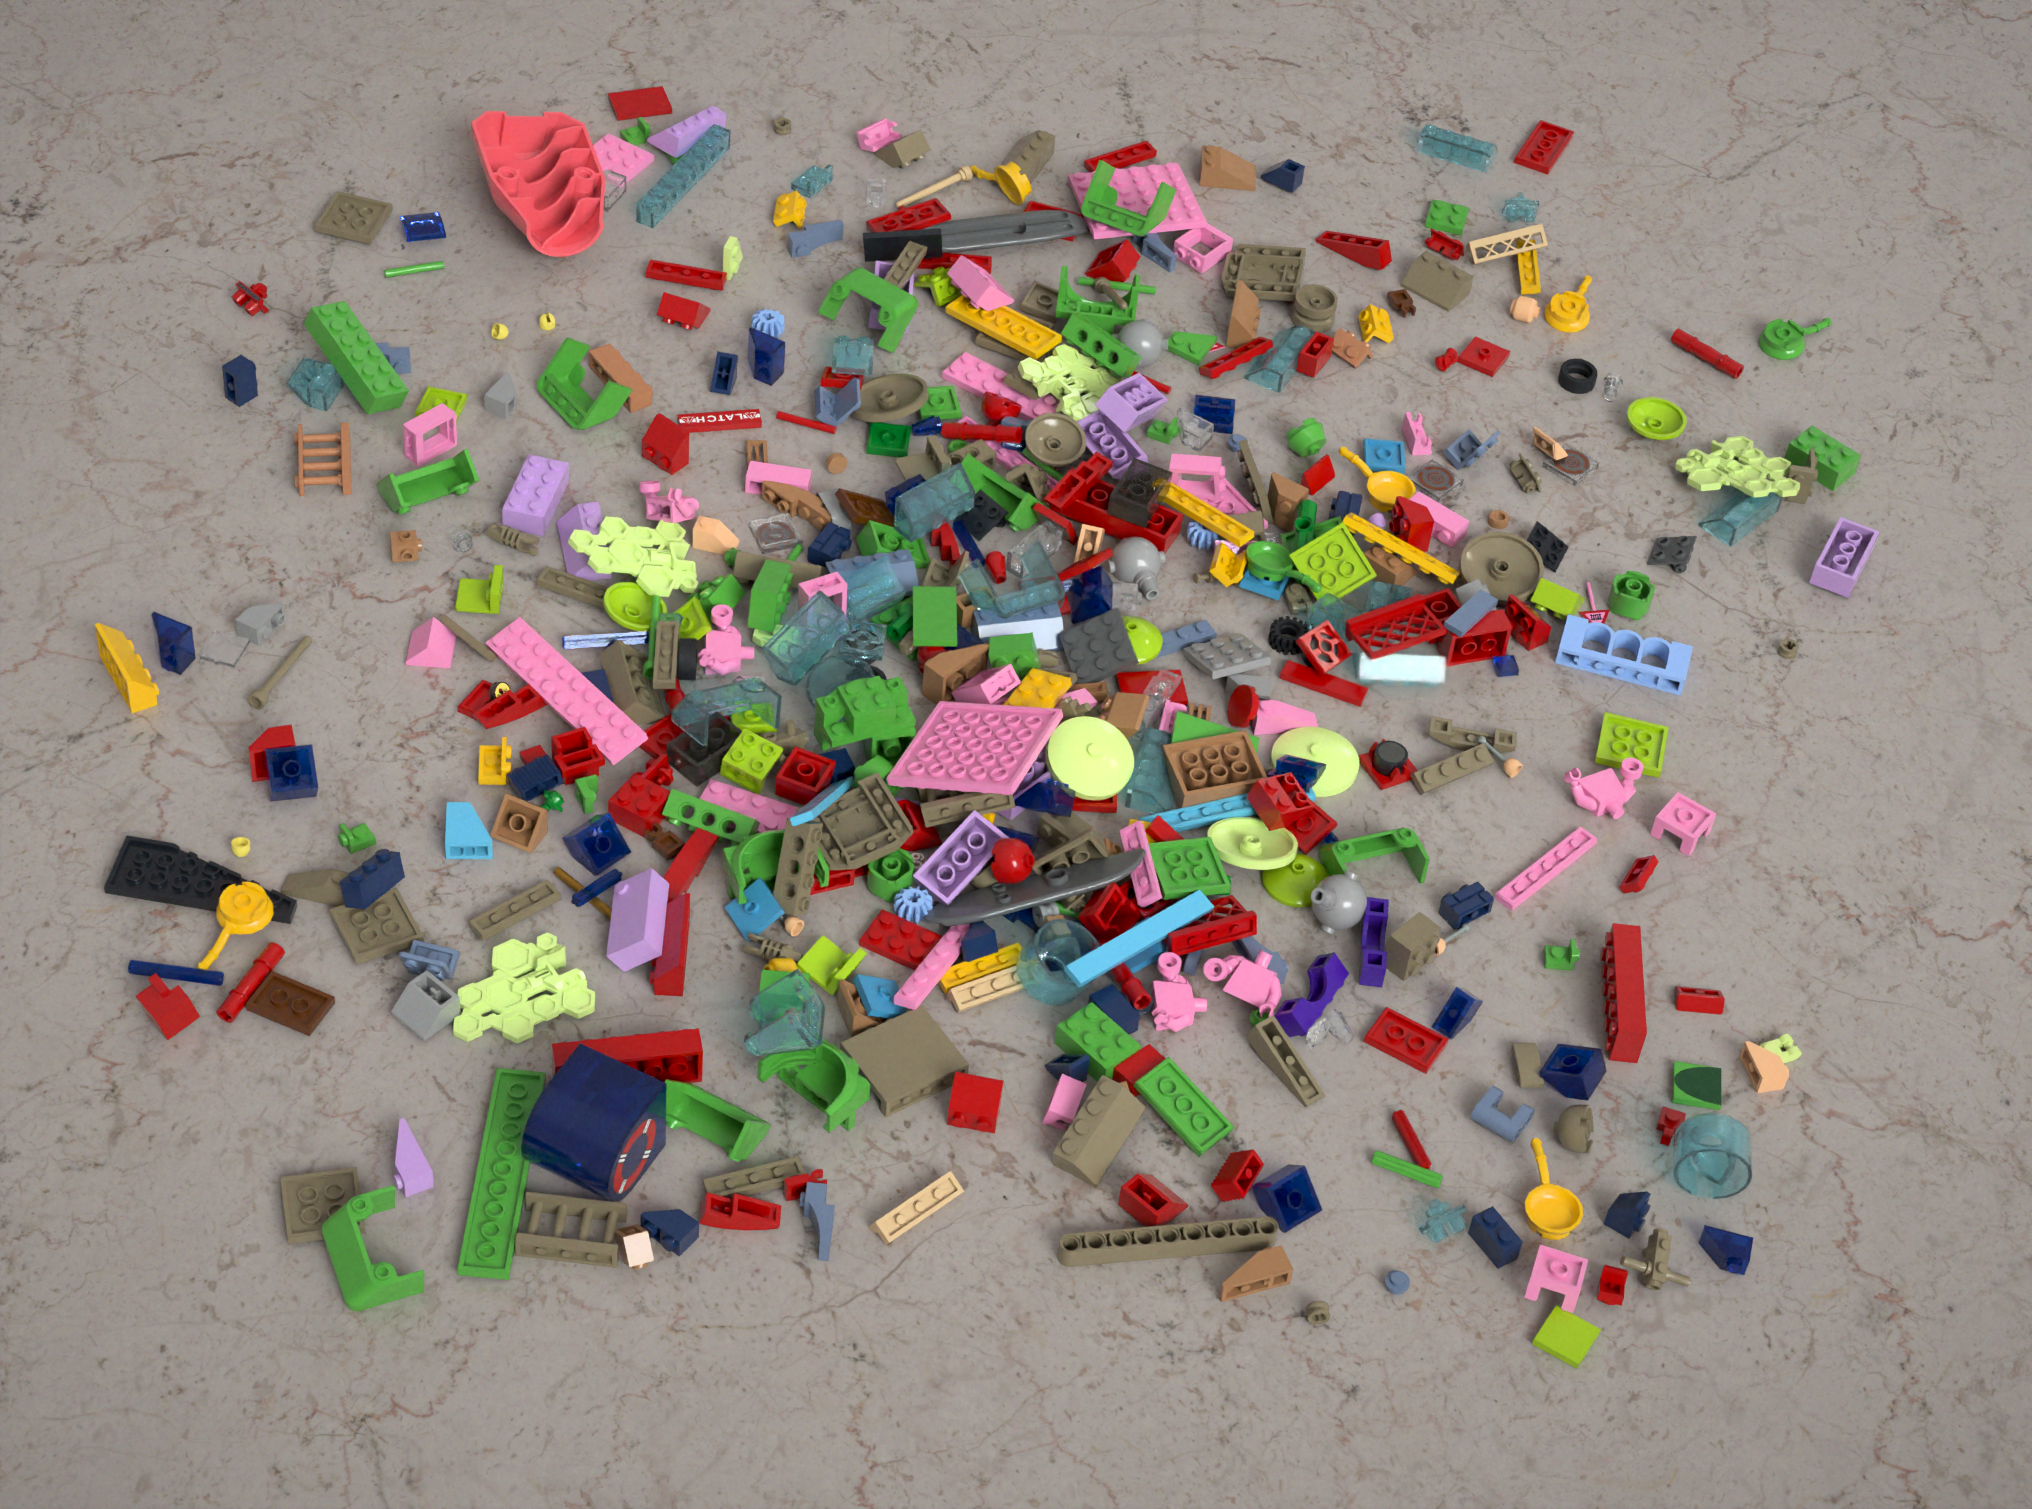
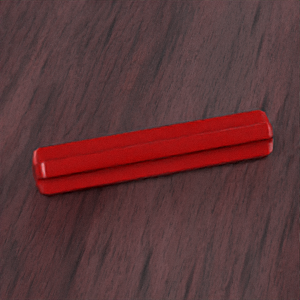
M1403 1110L1393 1112L1392 1120L1415 1164L1430 1169L1431 1161L1407 1115Z

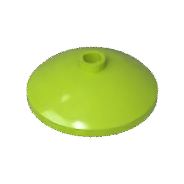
M1646 397L1638 399L1631 403L1627 411L1629 425L1638 434L1649 439H1673L1681 435L1686 428L1687 418L1683 410L1676 404L1662 398Z
M620 582L610 586L603 597V605L608 615L617 624L629 630L650 631L653 596L648 595L637 583ZM661 598L659 621H665L667 608Z
M1122 616L1139 660L1138 664L1147 663L1156 658L1163 644L1162 635L1158 628L1141 617Z
M1297 853L1295 859L1290 864L1276 869L1263 870L1262 884L1266 892L1279 903L1291 907L1312 906V891L1323 879L1329 877L1326 868L1314 858Z

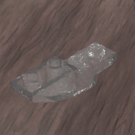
M1161 669L1157 676L1152 677L1143 694L1150 696L1139 731L1132 735V738L1142 742L1146 740L1162 716L1166 700L1171 698L1181 683L1182 676Z

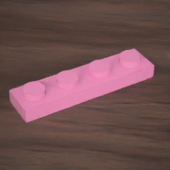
M1138 820L1121 829L1120 835L1125 852L1134 849L1145 850L1142 862L1130 873L1138 905L1144 908L1160 900L1162 894L1144 825Z

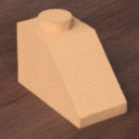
M699 515L693 528L692 548L725 555L726 551H730L732 547L737 550L739 539L720 520Z
M1082 524L1074 563L1100 552L1105 532L1103 528Z
M1750 1041L1745 1042L1740 1059L1756 1092L1762 1093L1784 1089L1789 1078V1070L1784 1065L1781 1057Z

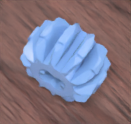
M764 308L763 311L757 310L756 314H753L751 318L752 332L756 334V337H763V340L766 338L772 340L773 337L779 338L785 328L784 315H781L780 311H773L772 308L770 310Z
M1192 520L1187 527V541L1191 542L1192 547L1198 546L1199 550L1201 548L1209 550L1210 547L1214 548V540H1221L1222 536L1195 520Z
M910 885L907 890L901 888L899 894H896L894 897L895 914L908 921H914L916 924H918L919 920L925 921L924 916L928 914L927 911L933 908L932 896L928 894L927 890L921 891L919 886L916 889Z

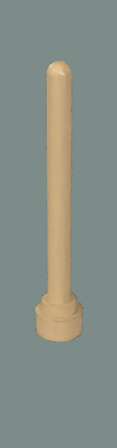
M964 165L958 168L956 174L898 201L896 207L899 209L902 205L907 206L957 181L966 182L972 179L973 173L969 166Z

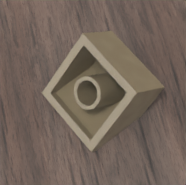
M920 129L875 151L874 154L892 168L898 166L904 168L912 164L910 160L915 159V161L926 157L924 153L931 149Z

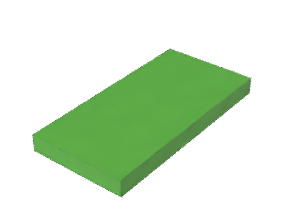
M913 586V646L957 647L956 587Z
M1177 711L1174 715L1170 744L1239 731ZM1248 734L1257 753L1260 738Z
M1170 1057L1162 1061L1133 1085L1198 1157L1235 1128Z

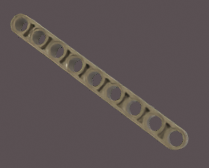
M1256 1217L1069 1233L1063 1235L1060 1239L1057 1259L1059 1263L1066 1267L1258 1251L1267 1247H1274L1279 1226L1277 1221L1271 1217Z

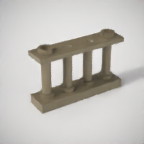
M918 788L920 799H927V803L920 804L926 828L966 819L974 810L980 815L1015 808L1013 795L984 794L981 792L959 795L958 792L960 791ZM950 795L949 798L936 800L938 796Z
M526 1192V1211H531L527 1233H517L516 1256L617 1268L619 1245L613 1244L617 1222L626 1223L627 1221L626 1203L551 1195L542 1192ZM541 1213L557 1214L551 1237L537 1235ZM567 1216L582 1217L577 1240L562 1238ZM592 1219L607 1220L602 1243L587 1241Z

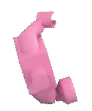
M659 481L639 482V491L644 494L646 499L647 519L677 523L695 518V511L699 508L697 499L683 496V491L679 488L676 490L670 488L669 494L666 496H656L660 491Z
M716 605L711 610V620L718 627V631L711 630L706 634V649H702L698 657L700 658V665L705 667V675L720 674L724 676L731 672L740 671L741 659L754 660V647L741 646L742 637L738 627L735 628L729 625L733 620V610L727 605Z
M1626 758L1622 761L1620 773L1624 777L1621 781H1619L1612 768L1580 778V770L1573 768L1571 772L1568 771L1564 774V780L1567 783H1571L1572 795L1578 806L1589 810L1597 817L1610 813L1614 819H1618L1624 814L1623 803H1626L1636 791V787H1633V780L1641 777L1644 766L1638 759Z
M1260 950L1255 962L1243 956L1228 955L1224 959L1211 958L1205 963L1204 974L1211 981H1221L1228 975L1233 974L1223 991L1259 1007L1260 1018L1266 1012L1269 1013V1017L1274 1015V1010L1279 1003L1282 993L1277 972L1267 968L1273 955Z
M1171 952L1161 954L1158 959L1157 968L1162 974L1164 981H1153L1151 998L1153 999L1154 1007L1151 1014L1154 1016L1156 1031L1170 1029L1178 1032L1193 1024L1195 1012L1207 1011V999L1193 998L1192 986H1190L1186 976L1183 977L1178 974L1181 969V958Z

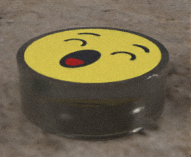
M494 682L489 690L491 701L510 690L506 682Z

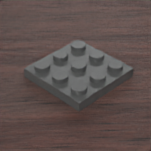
M1117 607L1059 634L1071 670L1077 675L1076 684L1100 682L1139 663L1121 612Z

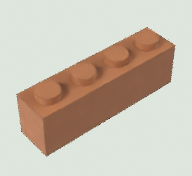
M610 343L589 351V367L605 385L608 381H612L632 389V392L623 404L630 413L652 405L653 390L651 386L644 382L641 375L634 371L630 363L625 361L620 352L615 350Z

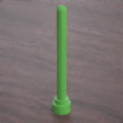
M659 595L652 597L648 660L643 665V676L648 679H653L657 621H659L661 598Z

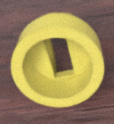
M543 313L539 318V327L543 330L553 329L555 327L554 316L551 313Z
M495 323L492 326L491 336L493 339L503 340L508 336L509 331L505 325Z
M245 837L234 838L231 841L232 853L237 857H245L250 852V840Z

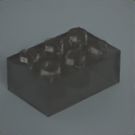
M1134 458L1110 494L1107 514L1146 528L1169 492L1173 472Z
M716 711L667 743L668 764L698 787L720 772L722 759L739 737L742 730Z

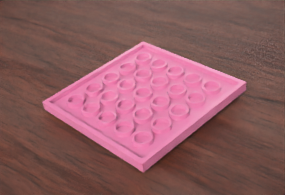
M1178 163L1152 164L1145 167L1133 166L1127 169L1115 168L1109 186L1118 192L1116 205L1144 216L1147 215L1149 208L1153 204L1161 181L1177 190L1165 220L1149 233L1206 227V219ZM1095 171L1089 173L1077 172L1068 175V182L1080 209ZM1084 216L1094 240L1134 235Z
M939 701L887 776L888 785L1013 795L1063 718L1062 709Z

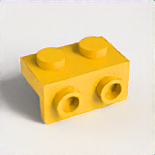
M797 190L777 197L773 217L776 227L794 221L798 228H802L805 219V208L807 207L805 198L801 197Z
M1369 304L1360 312L1358 320L1363 341L1368 342L1373 336L1387 343L1394 339L1389 314L1386 310Z
M1221 542L1216 546L1209 572L1226 587L1233 583H1238L1243 578L1244 567L1247 564L1246 550L1236 555Z
M502 737V745L479 746V785H506V776L508 773H511V762H507V759H511V745H507V737Z

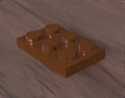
M840 488L835 493L840 506L846 510L849 519L853 523L866 525L871 520L900 530L902 529V525L884 500Z
M271 971L247 1001L246 1010L310 1036L335 1004V997Z

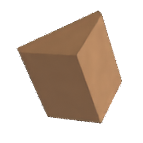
M505 793L490 837L532 853L548 833V810Z
M843 979L839 981L837 1005L851 1037L864 1032L868 1028L884 1023L881 1017L867 1015L855 985Z

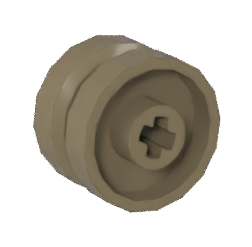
M1310 284L1299 288L1295 295L1292 312L1294 324L1307 332L1316 333V331L1325 332L1329 330L1334 324L1338 302L1337 295L1330 288L1323 285Z

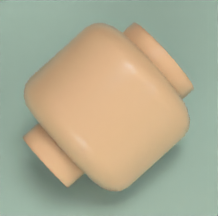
M1519 296L1517 299H1514L1510 308V314L1513 315V319L1525 323H1531L1534 318H1538L1540 313V307H1537V300L1525 296Z

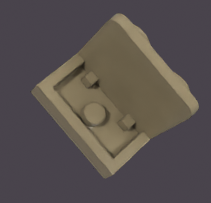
M935 435L927 437L925 453L896 459V466L909 488L948 481L949 469L952 466L949 456H946L942 443L938 442Z
M1814 449L1809 450L1804 467L1790 465L1787 478L1799 482L1800 490L1796 496L1781 497L1782 501L1806 504L1808 496H1812V482H1816L1818 476V469H1815L1818 457L1815 456Z
M1024 463L1012 467L1010 472L1005 474L1008 482L1022 489L1031 485L1036 498L1043 504L1051 507L1049 503L1044 501V498L1052 489L1048 487V477L1043 470Z
M965 550L951 568L932 558L928 562L920 586H959L965 577L963 571H965L970 562L968 560L969 552Z
M1070 810L1063 812L1057 818L1044 812L1039 816L1037 835L1053 847H1056L1092 826Z

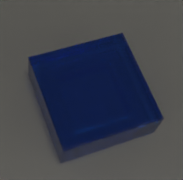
M1514 655L1493 657L1492 664L1497 677L1518 676L1519 668Z

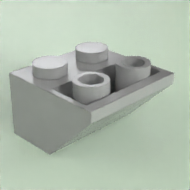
M426 970L407 984L391 1010V1015L422 1041H425L452 1022L454 1017L460 1015V997Z

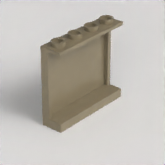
M919 1006L916 1010L910 1009L900 1016L890 1018L884 1023L868 1028L854 1037H848L840 1043V1050L857 1062L859 1065L858 1072L870 1083V1088L880 1099V1111L885 1118L952 1087L955 1072L968 1074L969 1063L923 1006Z

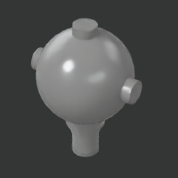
M1148 319L1129 322L1120 330L1119 334H1112L1113 337L1142 356L1135 369L1154 364L1160 358L1163 350H1168V339L1163 338L1158 327ZM1100 342L1098 345V349L1102 350L1103 346Z
M1142 537L1122 539L1114 548L1111 559L1106 561L1107 572L1113 573L1123 583L1136 585L1138 589L1143 591L1148 600L1156 599L1160 591L1155 581L1161 564L1165 563L1164 552L1158 551L1151 541Z
M1345 870L1344 875L1337 874L1326 877L1312 891V909L1316 918L1322 923L1321 930L1333 934L1335 930L1353 927L1363 918L1367 906V896L1364 888L1357 881L1358 874Z

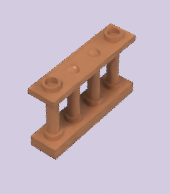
M349 422L341 423V431H337L336 434L303 435V426L298 424V433H294L295 445H298L299 475H295V488L300 489V496H304V485L330 484L343 486V495H351ZM337 442V444H341L337 445L336 448L304 449V443ZM338 456V458H342L337 459V462L304 463V457ZM338 470V472H342L338 476L304 477V471Z

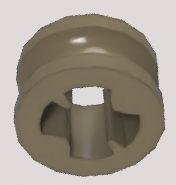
M778 118L775 120L774 131L776 134L788 135L791 132V121L789 119Z
M1788 638L1781 640L1778 654L1785 659L1795 658L1799 648L1798 643Z
M1313 1301L1307 1305V1318L1310 1323L1322 1324L1330 1319L1329 1305L1325 1301Z

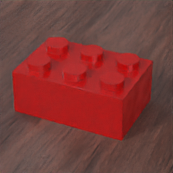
M1503 609L1490 611L1462 637L1447 630V634L1439 637L1436 649L1445 667L1502 658L1506 654L1512 625ZM1443 618V625L1448 618Z

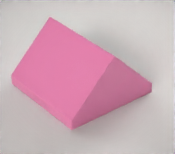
M431 618L412 631L406 665L451 668L457 638L456 634L436 618Z

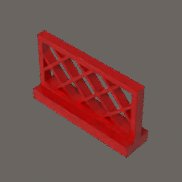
M1421 594L1347 619L1345 637L1349 641L1354 640L1371 661L1447 634V629L1427 608L1425 598ZM1422 615H1425V616H1426V619L1418 618V617H1419V616H1422ZM1408 622L1407 626L1400 623ZM1412 623L1420 624V625H1423V627H1422V628L1411 627V624H1412ZM1426 627H1436L1437 630H1427ZM1386 628L1389 629V632L1380 631ZM1393 629H1394V630L1404 631V634H1403V635H1400V634H1395V633H1392V632H1393ZM1408 632L1419 634V636L1417 637H1410L1407 635ZM1366 635H1371L1370 639L1362 637ZM1375 636L1386 638L1385 642L1373 639ZM1389 639L1401 641L1397 644L1388 643ZM1375 646L1382 649L1373 652L1370 647Z
M1233 895L1211 900L1210 902L1214 905L1211 913H1207L1199 918L1206 920L1205 922L1195 920L1178 931L1168 933V937L1164 938L1163 941L1168 945V952L1180 956L1257 934V914L1253 910L1247 911ZM1228 904H1231V905H1232L1231 908H1229V907H1224V906H1225V905H1228ZM1217 913H1222V914H1227V915H1226V916H1221V915H1216V914H1217Z

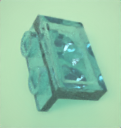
M828 164L825 168L821 169L813 165L791 183V189L797 190L798 193L811 198L832 181L833 166Z

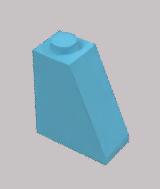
M447 802L446 859H493L492 839L470 802Z

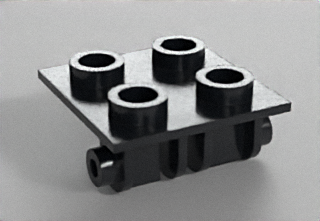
M980 489L951 519L977 541H980L995 526L1002 528L1006 525L1005 516L1008 514V511Z
M1538 521L1526 540L1538 551L1543 564L1553 572H1556L1569 546Z

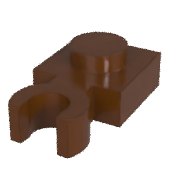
M1406 289L1387 293V300L1394 310H1401L1400 315L1403 318H1406L1407 312L1415 316L1416 307L1413 305V300Z
M657 823L654 824L655 833L650 832L648 829L645 830V838L652 842V848L667 860L677 855L685 845V842L670 830L664 833L661 825Z

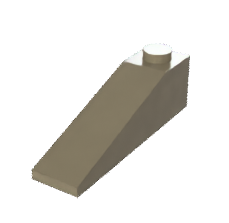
M1274 1015L1256 1024L1245 1035L1258 1056L1304 1107L1326 1096Z

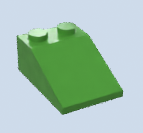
M869 520L856 537L862 556L895 552L897 550H909L914 560L915 569L927 568L930 561L923 538L917 534Z

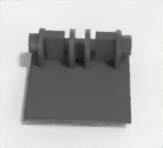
M1697 536L1657 538L1647 565L1673 564L1677 573L1685 572L1687 569L1686 564L1689 563L1691 558V552L1694 550Z

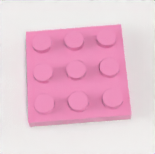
M609 133L593 145L606 182L618 188L623 187L654 162V154Z

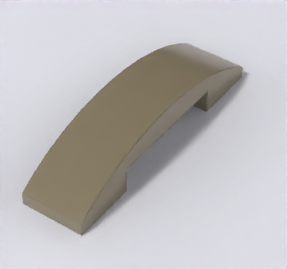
M1430 717L1429 735L1451 747L1466 751L1480 745L1477 740L1480 736H1484L1486 742L1499 753L1512 752L1516 749L1517 732L1495 728L1494 734L1454 727L1452 726L1451 719Z

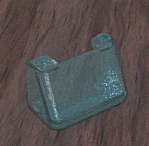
M796 969L750 998L749 1013L755 1021L758 1020L760 1022L759 1031L754 1034L749 1032L744 1037L743 1044L748 1053L762 1056L813 1050L822 1044L825 1006L799 969Z

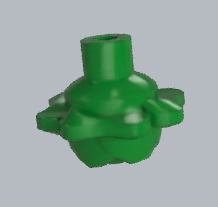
M544 790L545 803L540 807L548 811L552 809L563 812L561 805L564 803L561 794L555 790L551 792Z

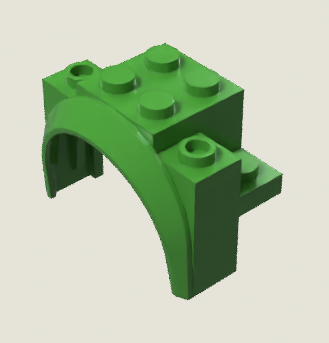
M1062 266L1055 317L1070 319L1072 313H1081L1112 335L1114 325L1125 326L1129 322L1135 321L1140 275H1134L1131 289L1122 297L1127 303V308L1123 310L1113 301H1092L1075 293L1068 283V266ZM1086 332L1083 333V339H1084V340L1087 339V333H1086Z
M880 676L849 681L838 686L829 695L816 698L813 734L822 751L830 749V746L835 748L916 726V719L907 704L908 690L900 676L887 680L881 679ZM845 716V721L838 722L842 717Z
M785 829L763 831L743 837V842L740 845L723 848V866L728 876L727 893L730 900L736 898L739 905L747 903L744 890L759 878L764 880L771 891H774ZM819 847L818 861L815 865L814 873L820 887H825L829 883V867Z
M799 1030L758 1061L757 1079L764 1083L777 1073L778 1079L827 1115L823 1129L828 1133L838 1125H841L847 1131L855 1126L856 1110L866 1103L870 1097V1083L866 1078L858 1075L859 1065L853 1058L848 1057L842 1050L825 1039H812L809 1036H805ZM798 1065H807V1066H806L804 1069L801 1070Z

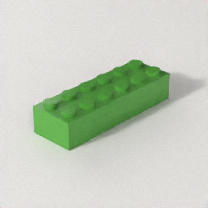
M346 301L311 307L304 326L367 415L400 408L409 392L408 388Z

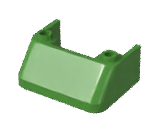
M1099 160L1081 206V212L1084 216L1136 236H1145L1165 220L1177 191L1175 188L1161 181L1153 204L1146 216L1116 205L1118 192L1109 186L1115 168Z
M856 268L833 283L818 313L835 320L845 299L852 290L882 306L878 312V321L886 327V330L877 346L894 353L918 308V300L910 293L866 269Z
M566 337L538 379L537 390L572 428L585 430L615 417L632 392V389L608 381L594 401L580 387L585 377V369L580 362L590 346Z
M467 448L451 459L405 474L394 476L393 473H390L376 485L391 510L401 515L411 511L410 507L455 492L457 496L469 492L468 488L479 481V477Z
M969 453L950 479V482L963 490L961 495L969 500L980 489L1008 511L1005 519L1010 522L1008 526L1017 532L1020 529L1025 531L1038 522V518L1033 510L1036 503L1047 507L1028 492H1024L986 467Z
M1409 828L1392 829L1326 843L1320 847L1318 854L1320 863L1326 868L1329 876L1337 874L1344 875L1345 870H1347L1344 863L1402 851L1420 884L1425 881L1430 861L1418 836Z
M666 1079L650 1112L651 1117L664 1119V1125L677 1130L678 1127L686 1128L722 1146L728 1152L727 1157L737 1162L748 1159L771 1127L769 1122L696 1085Z
M394 1185L352 1197L327 1218L322 1225V1236L345 1305L352 1311H362L424 1292L425 1274L423 1270L398 1277L395 1268L387 1262L371 1265L357 1222L366 1220L372 1214L395 1208Z

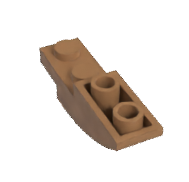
M767 480L762 482V498L791 518L798 514L821 531L829 522L832 523L831 514L825 509L822 499L816 495L780 482Z

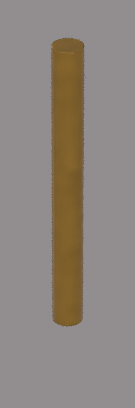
M557 867L554 870L553 874L611 920L612 908L562 868Z

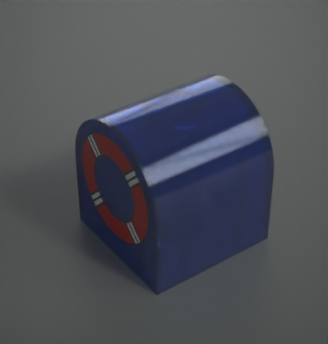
M580 1043L544 1088L530 1113L521 1144L523 1159L611 1202L621 1201L632 1191L666 1145L667 1084Z

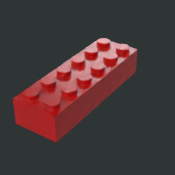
M1099 480L1084 495L1060 511L1052 505L1050 508L1052 511L1085 525L1103 528L1105 530L1104 533L1121 540L1130 537L1145 538L1151 541L1158 551H1163L1164 554H1166L1180 534L1184 516L1181 513L1103 480Z
M1613 923L1610 932H1606V947H1602L1600 953V960L1604 961L1601 978L1605 979L1602 987V996H1606L1603 1004V1014H1607L1604 1022V1032H1608L1605 1040V1050L1609 1051V1060L1638 1063L1647 1035L1641 928L1635 925Z
M699 1028L552 1044V1075L556 1097L663 1086L666 1079L688 1083L702 1082L703 1047Z

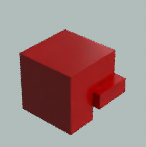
M586 727L551 736L552 761L561 772L562 781L565 786L575 783L576 779L591 775L599 776V767L605 765V758L597 745H592V737Z
M1116 883L1108 884L1104 890L1094 891L1078 916L1095 942L1100 939L1111 941L1132 929L1141 916L1132 902H1126V897Z
M156 973L148 978L151 985L136 995L146 1015L167 1040L200 1017L190 998L181 987L177 985L172 990H169Z

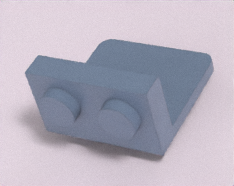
M856 377L836 395L820 385L814 390L815 416L820 422L838 426L840 423H843L861 405L860 380Z
M1468 429L1445 449L1443 453L1458 470L1464 465L1468 468L1476 461L1474 456L1479 458L1487 451L1486 446L1490 449L1498 442L1496 437L1500 432H1495L1482 444Z
M413 940L410 952H399L398 957L409 973L420 975L428 970L437 979L444 981V979H453L461 953L458 950Z

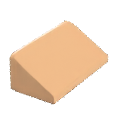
M1533 427L1535 446L1554 460L1568 456L1555 440L1537 427Z

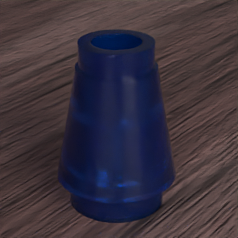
M932 415L915 424H911L914 436L938 435V433L942 432L939 416L934 417Z

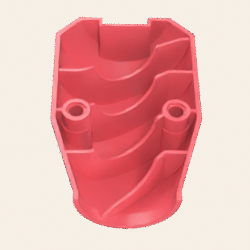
M486 111L471 122L473 143L495 204L528 238L536 250L554 257L571 256L586 250L599 238L604 227L602 218L606 178L584 123L562 112H543L542 116H507L505 111Z

